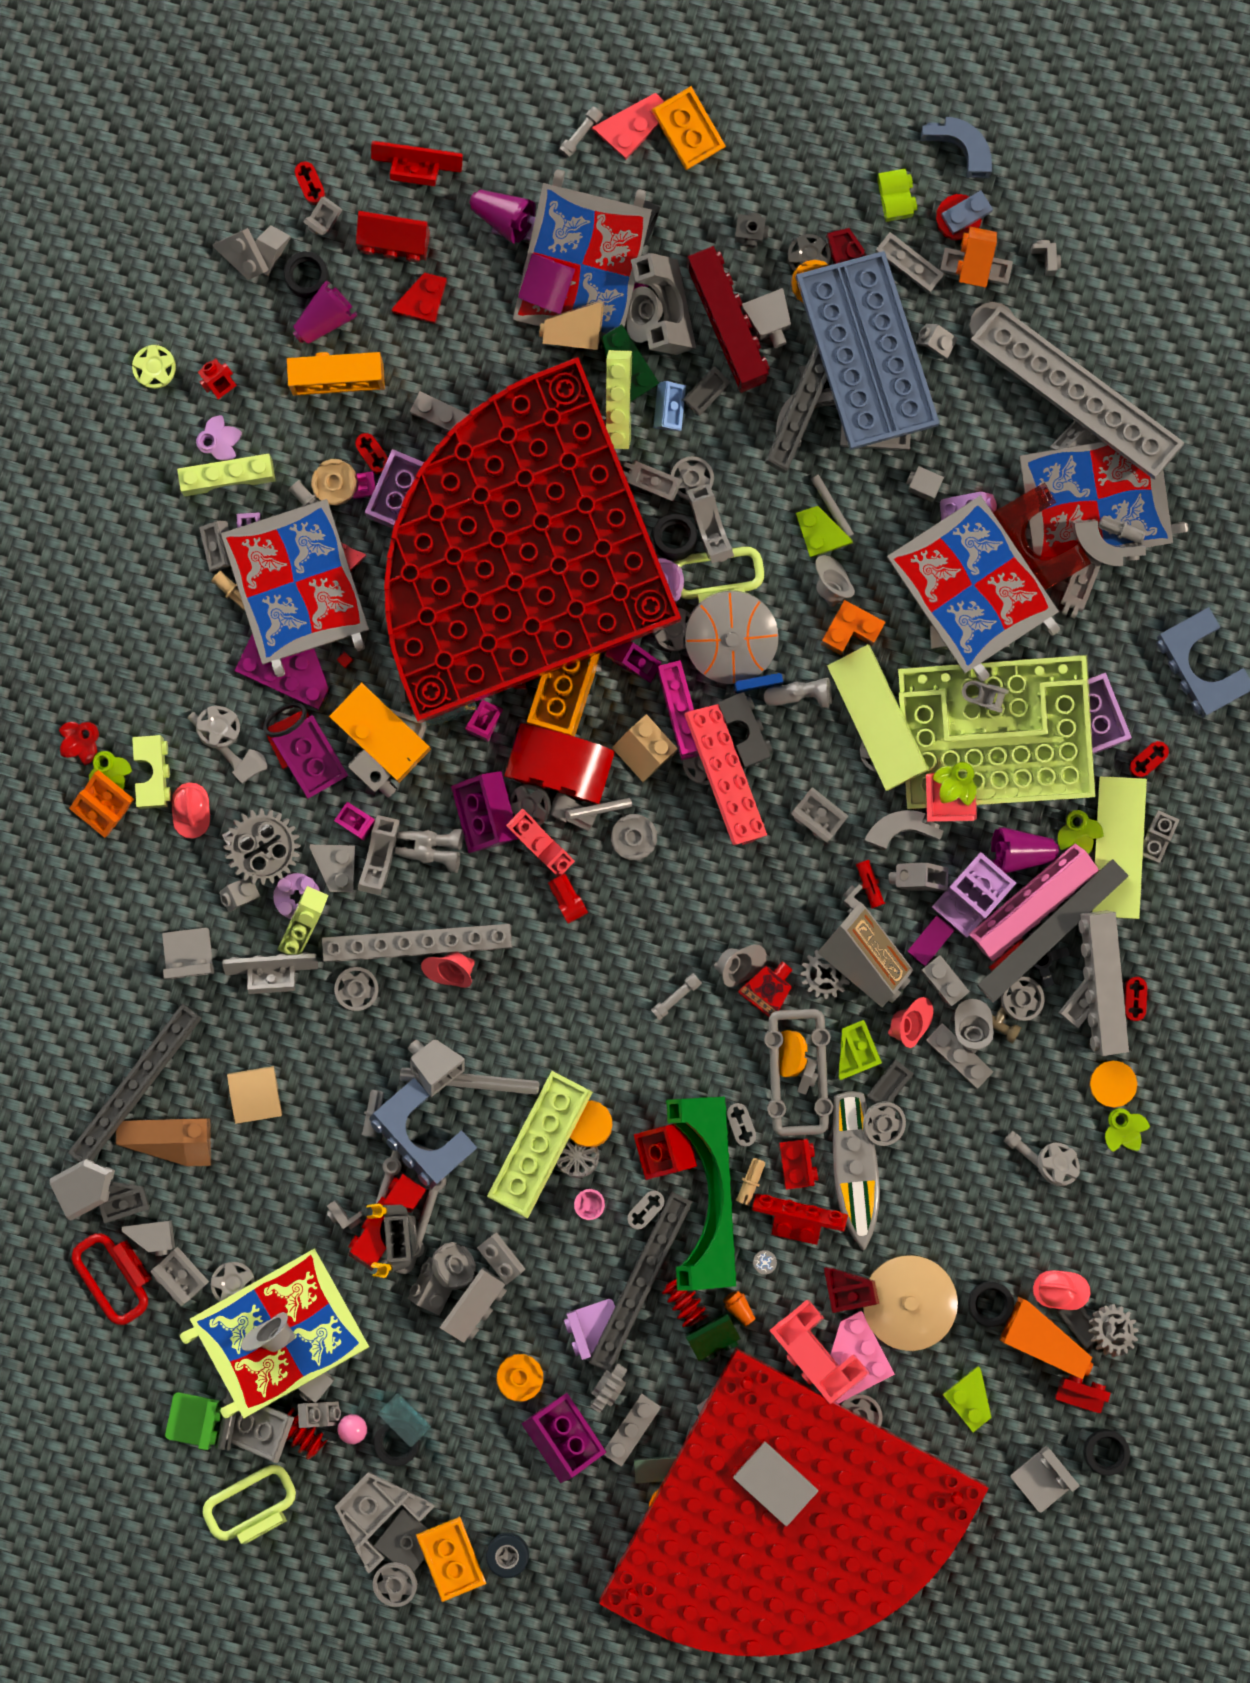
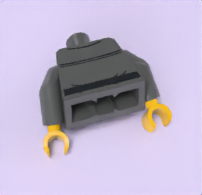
M369 1204L366 1208L371 1207L373 1214L367 1216L368 1219L384 1216L388 1260L386 1264L372 1263L371 1267L378 1268L376 1274L372 1276L385 1278L389 1272L392 1273L410 1266L418 1250L415 1216L409 1215L406 1207L403 1205L382 1206L381 1204Z

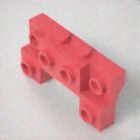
M805 1300L769 1331L788 1352L786 1357L795 1367L798 1365L802 1369L803 1373L801 1375L809 1385L813 1383L825 1399L832 1404L847 1391L854 1388L870 1372L855 1355H851L840 1366L810 1331L824 1317L810 1300Z

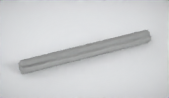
M401 1068V1081L410 1082L413 1078L418 1081L410 1068ZM462 1073L446 1086L536 1095L539 1092L540 1084L534 1080Z

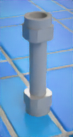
M593 106L585 114L586 119L569 140L565 139L561 144L559 151L567 158L574 154L576 151L575 146L593 124L597 125L601 120L603 113Z
M694 973L684 980L685 983L662 1004L659 1002L651 1009L659 1020L664 1018L669 1013L668 1010L688 992L694 991L702 984Z
M1011 1131L1004 1139V1142L1010 1148H1016L1038 1167V1155L1021 1141L1022 1138L1018 1134ZM1047 1170V1172L1049 1173V1175H1051V1174H1052V1171H1051V1170Z

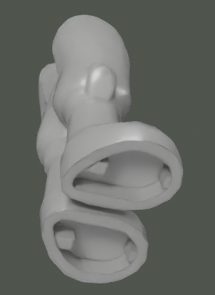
M829 678L808 683L796 681L788 685H774L768 687L764 693L765 703L769 706L799 702L805 697H815L822 708H827L832 704Z
M454 829L451 833L439 835L430 830L397 832V839L414 841V848L395 847L394 854L418 860L422 863L439 862L444 864L448 871L458 873L460 853L456 851L434 850L432 846L461 850L464 837L463 829Z

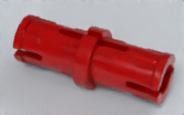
M870 860L856 864L863 883L862 889L866 891L871 909L884 905L885 902L878 886L880 882L879 879L875 878Z

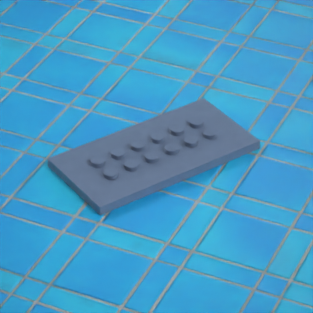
M885 251L796 274L795 278L850 450L939 426V419Z

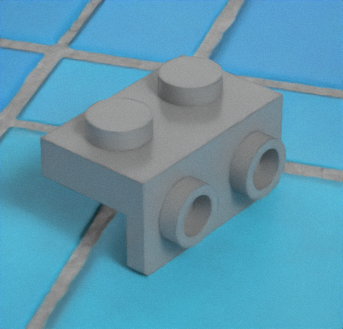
M813 787L791 813L798 824L807 826L813 831L812 833L817 839L824 840L827 843L849 817Z
M497 1232L477 1247L506 1285L525 1270Z
M178 1247L151 1270L156 1281L181 1306L190 1301L209 1283L205 1276Z
M431 1257L422 1265L420 1275L416 1283L412 1285L408 1299L417 1306L440 1316L453 1289L446 1288L436 1279L432 1270Z

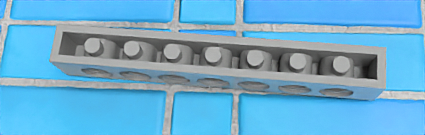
M501 924L322 938L323 961L327 963L448 954L450 952L462 953L512 949L511 925Z

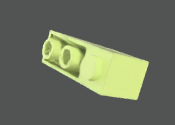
M306 887L280 942L278 951L287 955H299L303 952L322 914L328 898L327 894L311 887Z

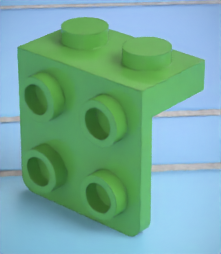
M180 1392L175 1393L172 1399L165 1437L173 1441L198 1445L199 1449L209 1450L217 1441L218 1431H215L216 1422L221 1420V1401Z

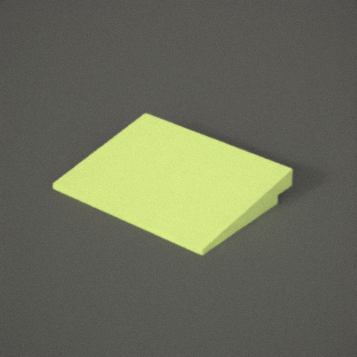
M1087 655L981 663L989 673L988 679L983 681V683L1009 690L1008 694H1005L1001 706L1003 709L1002 713L984 708L981 705L964 699L962 695L963 686L971 680L981 682L973 669L964 673L959 664L898 669L900 710L929 769L905 782L907 809L927 808L926 774L936 773L941 767H953L960 762H966L974 769L972 781L977 788V805L1095 797ZM969 685L966 689L967 695L972 698L979 695V688L976 685ZM996 693V695H995V698H994L993 703H995V701H996V698H997V695H998L997 693ZM964 769L959 770L958 776L966 778L967 771Z

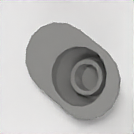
M641 286L633 290L627 315V333L632 340L639 343L648 341L645 327L658 323L663 314L661 301L648 287Z
M826 555L819 556L815 562L819 575L816 590L826 600L828 605L833 607L844 598L852 597L855 590L850 583L846 571L837 560Z
M756 944L740 950L730 948L722 953L714 967L722 976L723 983L728 987H734L757 975L764 967L767 954L762 946Z
M968 999L960 1003L955 1010L954 1017L956 1037L964 1048L971 1050L972 1053H976L977 1050L985 1048L993 1040L992 1013L987 1004L981 1000Z
M279 1313L267 1322L252 1329L242 1340V1350L252 1351L263 1347L266 1350L276 1352L293 1341L295 1333L287 1323V1313Z

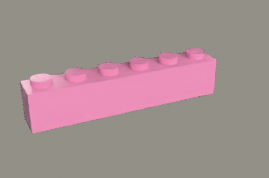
M1077 844L1072 845L969 933L970 937L981 952L991 961H994L1001 957L1014 943L1021 940L1029 930L1037 926L1050 912L1055 911L1064 900L1072 896L1078 888L1092 879L1100 870L1084 849Z

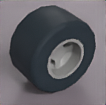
M503 1533L496 1536L490 1542L486 1551V1562L489 1569L495 1575L502 1578H512L519 1575L525 1569L529 1560V1549L526 1542L514 1533Z

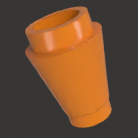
M735 1290L724 1298L725 1308L744 1326L749 1325L755 1320V1316L744 1293Z

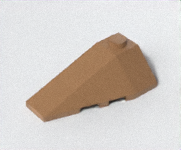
M210 1119L123 1121L116 1130V1145L184 1166H211Z

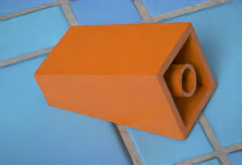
M1018 1297L1012 1315L1008 1319L999 1340L1078 1378L1083 1379L1084 1375L1088 1376L1093 1367L1092 1357L1030 1302Z

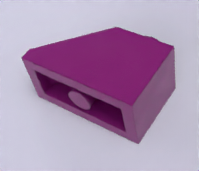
M631 641L609 649L605 654L607 658L620 667L651 683L658 671V666L662 664Z

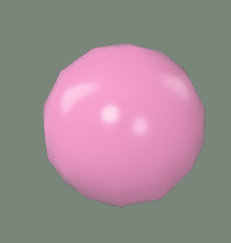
M355 1414L344 1416L337 1428L339 1438L347 1444L354 1445L360 1443L367 1434V1425L364 1419Z

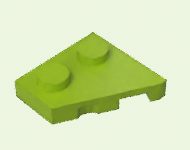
M979 1366L942 1394L972 1432H975L992 1418Z

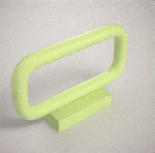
M752 547L732 548L734 557L750 556L753 559L755 578L752 581L694 590L683 588L681 598H698L699 604L710 595L721 591L736 590L745 592L757 589L764 580V567L760 553ZM706 552L691 554L687 558L674 561L673 563L682 567L685 564L711 560L708 559Z
M272 1464L265 1466L211 1496L203 1506L204 1520L215 1538L228 1541L238 1537L241 1544H247L287 1521L282 1511L293 1504L296 1495L295 1487L283 1467ZM271 1474H276L280 1478L286 1490L284 1500L228 1531L220 1530L212 1515V1509L215 1505Z

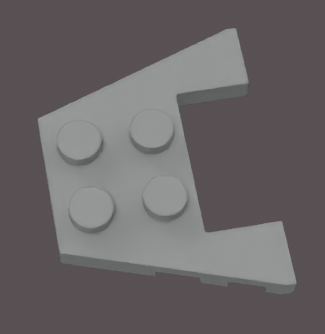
M368 1472L335 1505V1509L368 1573L385 1558L368 1539L401 1505L419 1522L435 1507L432 1502L371 1472Z

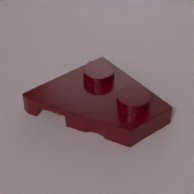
M832 1267L824 1268L832 1313L879 1304L875 1280Z

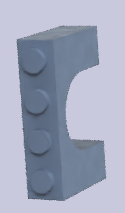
M1209 607L1157 636L1159 650L1162 654H1167L1170 660L1168 665L1174 674L1177 673L1180 677V686L1186 695L1189 693L1193 700L1191 705L1197 715L1201 714L1202 718L1250 692V678L1244 668L1217 682H1207L1198 678L1190 668L1188 657L1193 644L1220 628Z
M413 1078L377 1109L369 1120L371 1121L372 1128L377 1133H382L385 1136L389 1147L394 1151L397 1150L403 1156L402 1160L405 1165L411 1169L413 1168L419 1174V1180L425 1186L429 1185L433 1189L469 1157L477 1147L462 1130L443 1147L432 1151L420 1149L409 1140L406 1133L407 1117L430 1096L420 1083Z

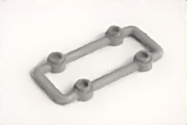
M817 1009L775 1011L769 1017V1030L764 1036L765 1044L769 1047L771 1101L767 1104V1111L772 1117L773 1130L780 1136L823 1134L828 1129L829 1115L833 1111L832 1101L828 1098L826 1045L830 1042L831 1037L829 1031L825 1028L824 1015ZM815 1018L816 1028L812 1031L811 1038L817 1047L818 1098L814 1102V1109L819 1115V1125L782 1127V1117L786 1113V1106L781 1100L779 1047L783 1043V1036L778 1030V1020Z
M414 1144L416 1147H418V1148H420V1149H423V1150H427V1151H432V1150H433V1149H430V1148H426V1147H423V1146ZM392 1150L391 1157L387 1158L383 1163L385 1175L375 1204L378 1203L382 1196L387 1198L389 1193L388 1187L393 1181L394 1175L399 1174L402 1169V1163L399 1160L401 1154L397 1150ZM446 1177L433 1189H429L416 1229L418 1250L410 1266L395 1272L400 1274L410 1273L415 1266L417 1258L424 1253L425 1246L422 1241L438 1191L444 1188L447 1183ZM382 1257L378 1261V1263L384 1264L388 1262L387 1259Z

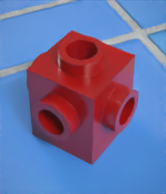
M216 358L211 362H207L197 372L202 378L199 382L207 393L212 391L217 399H220L237 386L230 377L233 375V372L226 363L221 365Z

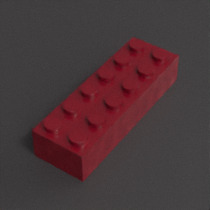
M711 246L688 256L687 269L740 393L765 384L770 368L765 356L762 358L760 356L759 349L761 347L756 335H751L750 328L752 326L748 315L742 314L741 307L743 305L738 293H733L732 285L734 283L729 272H724L723 264L725 262L720 251L716 252L714 246Z

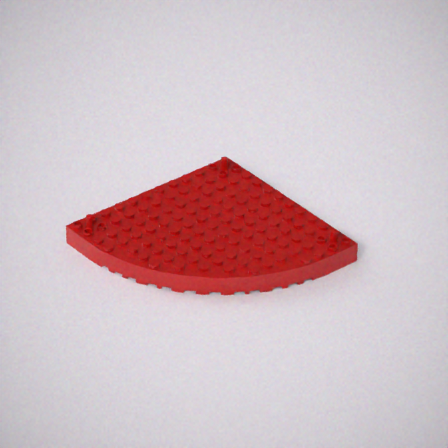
M578 357L509 385L506 389L498 394H494L487 401L474 408L470 414L456 423L445 438L435 446L429 458L417 472L416 478L404 497L398 518L393 527L391 543L387 554L384 583L385 612L391 650L418 723L430 720L681 622L680 613Z
M736 1347L599 1598V1604L665 1639L708 1652L733 1656L764 1657L794 1654L825 1647L852 1637L882 1621L906 1604L930 1582L951 1556L989 1488L983 1482L839 1403L830 1404L819 1392ZM764 1441L819 1490L787 1527L733 1478L736 1472Z

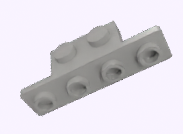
M304 952L299 955L279 954L270 957H233L223 960L222 965L225 975L247 974L248 994L295 991V971L318 969V960L316 954Z

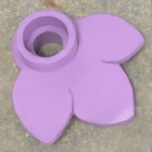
M219 415L207 421L205 431H202L197 436L196 444L201 452L211 453L217 460H232L236 457L232 446L239 441L242 432L235 427L224 426V418L222 415ZM206 439H212L210 446L204 445Z

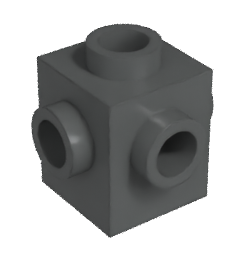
M758 213L738 214L734 242L742 243L743 246L748 248L762 246V240L768 238L769 226L765 225L766 218L761 217Z

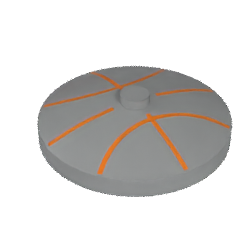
M721 591L705 598L692 611L685 629V645L692 663L704 676L716 682L735 684L736 681L757 677L770 665L778 647V628L771 611L757 597L742 591Z

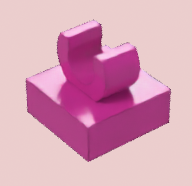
M374 472L357 473V490L353 498L371 497L376 487Z

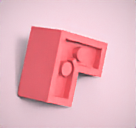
M935 773L926 774L927 822L975 821L977 819L976 796L969 806L965 805L960 798L949 803H942L939 794L942 784L932 779Z

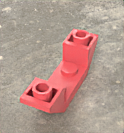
M523 808L506 825L557 877L561 876L575 862Z

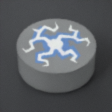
M759 1251L753 1258V1266L761 1274H769L776 1268V1257L770 1251Z

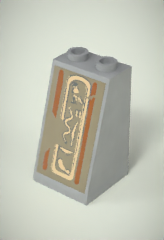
M861 902L817 952L881 1007L888 1001L893 1003L901 994L898 989L902 991L911 981L908 976L913 971L912 967Z

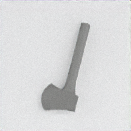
M192 712L187 718L196 727L199 716ZM201 732L207 739H209L208 733ZM228 747L217 749L231 764L234 770L232 774L242 784L267 769L266 759L258 751L249 749L242 760Z

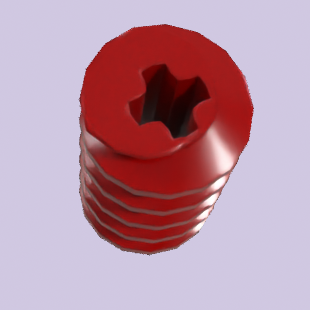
M677 1278L665 1285L666 1288L662 1294H671L667 1302H675L676 1304L672 1310L681 1311L677 1319H686L682 1324L683 1328L692 1326L710 1315H702L706 1309L705 1306L697 1307L701 1301L700 1298L692 1299L696 1293L695 1290L677 1291Z
M292 1408L287 1415L292 1416L294 1408ZM296 1415L294 1416L286 1441L293 1438L291 1447L294 1448L300 1444L298 1453L301 1454L307 1450L305 1459L309 1460L318 1453L328 1439L323 1442L321 1441L322 1432L314 1435L316 1427L309 1429L299 1428V1418Z

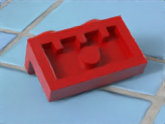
M808 1139L779 1143L786 1190L815 1186L814 1181H818L817 1167H812L811 1157H815L813 1143H809Z

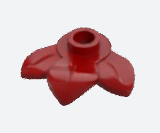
M73 721L62 725L59 732L65 739L60 746L61 756L70 758L78 755L84 765L90 764L97 754L95 742L99 737V731L96 725L91 722L78 724ZM84 730H88V731H89V737H88V738H86V737L84 736V734H83Z

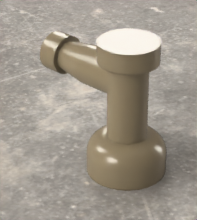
M1001 1004V1008L996 1016L992 1015L993 1029L1007 1035V1041L1013 1044L1022 1027L1018 1025L1010 1027L1003 1023L1007 1013Z

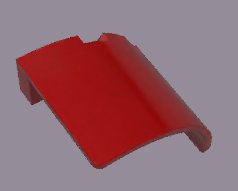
M522 723L519 726L504 776L520 783L535 784L544 789L546 787L557 790L558 793L584 802L600 804L614 757V750L568 734Z

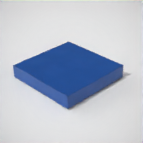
M777 673L736 681L734 684L735 694L781 685L783 683L782 674Z

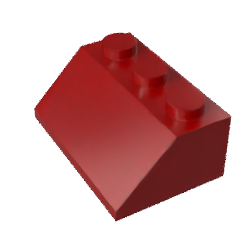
M358 211L356 246L358 250H361V253L367 255H374V252L382 253L384 257L396 259L397 256L406 257V260L410 262L426 261L430 239L428 222Z

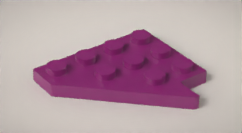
M252 634L235 672L320 711L329 692V687L315 649L282 658L281 662L285 675L277 677L271 662L262 665Z

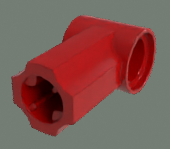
M566 874L548 882L567 924L588 914L584 903L574 891Z

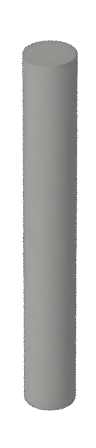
M819 475L814 476L811 481L836 523L851 537L854 533Z
M630 798L582 807L568 810L565 812L567 820L629 808L632 807V801Z

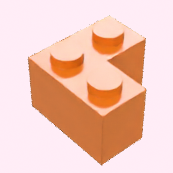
M970 227L969 232L963 234L961 252H964L963 261H958L956 274L960 275L959 282L987 287L997 244V232Z
M844 600L821 645L842 655L853 635L873 646L885 621Z

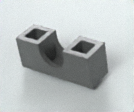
M742 692L718 702L726 726L740 723L748 729V739L735 747L744 769L770 759V752H773L768 738L763 739L761 731L764 728L760 718H755L752 710L755 707L751 697H746L745 693Z

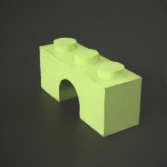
M161 735L132 737L134 761L137 763H150L153 768V775L149 781L135 784L136 807L139 809L168 807L167 801H171L170 787L166 786V778L170 777L169 764H165V755H168V742L164 741Z

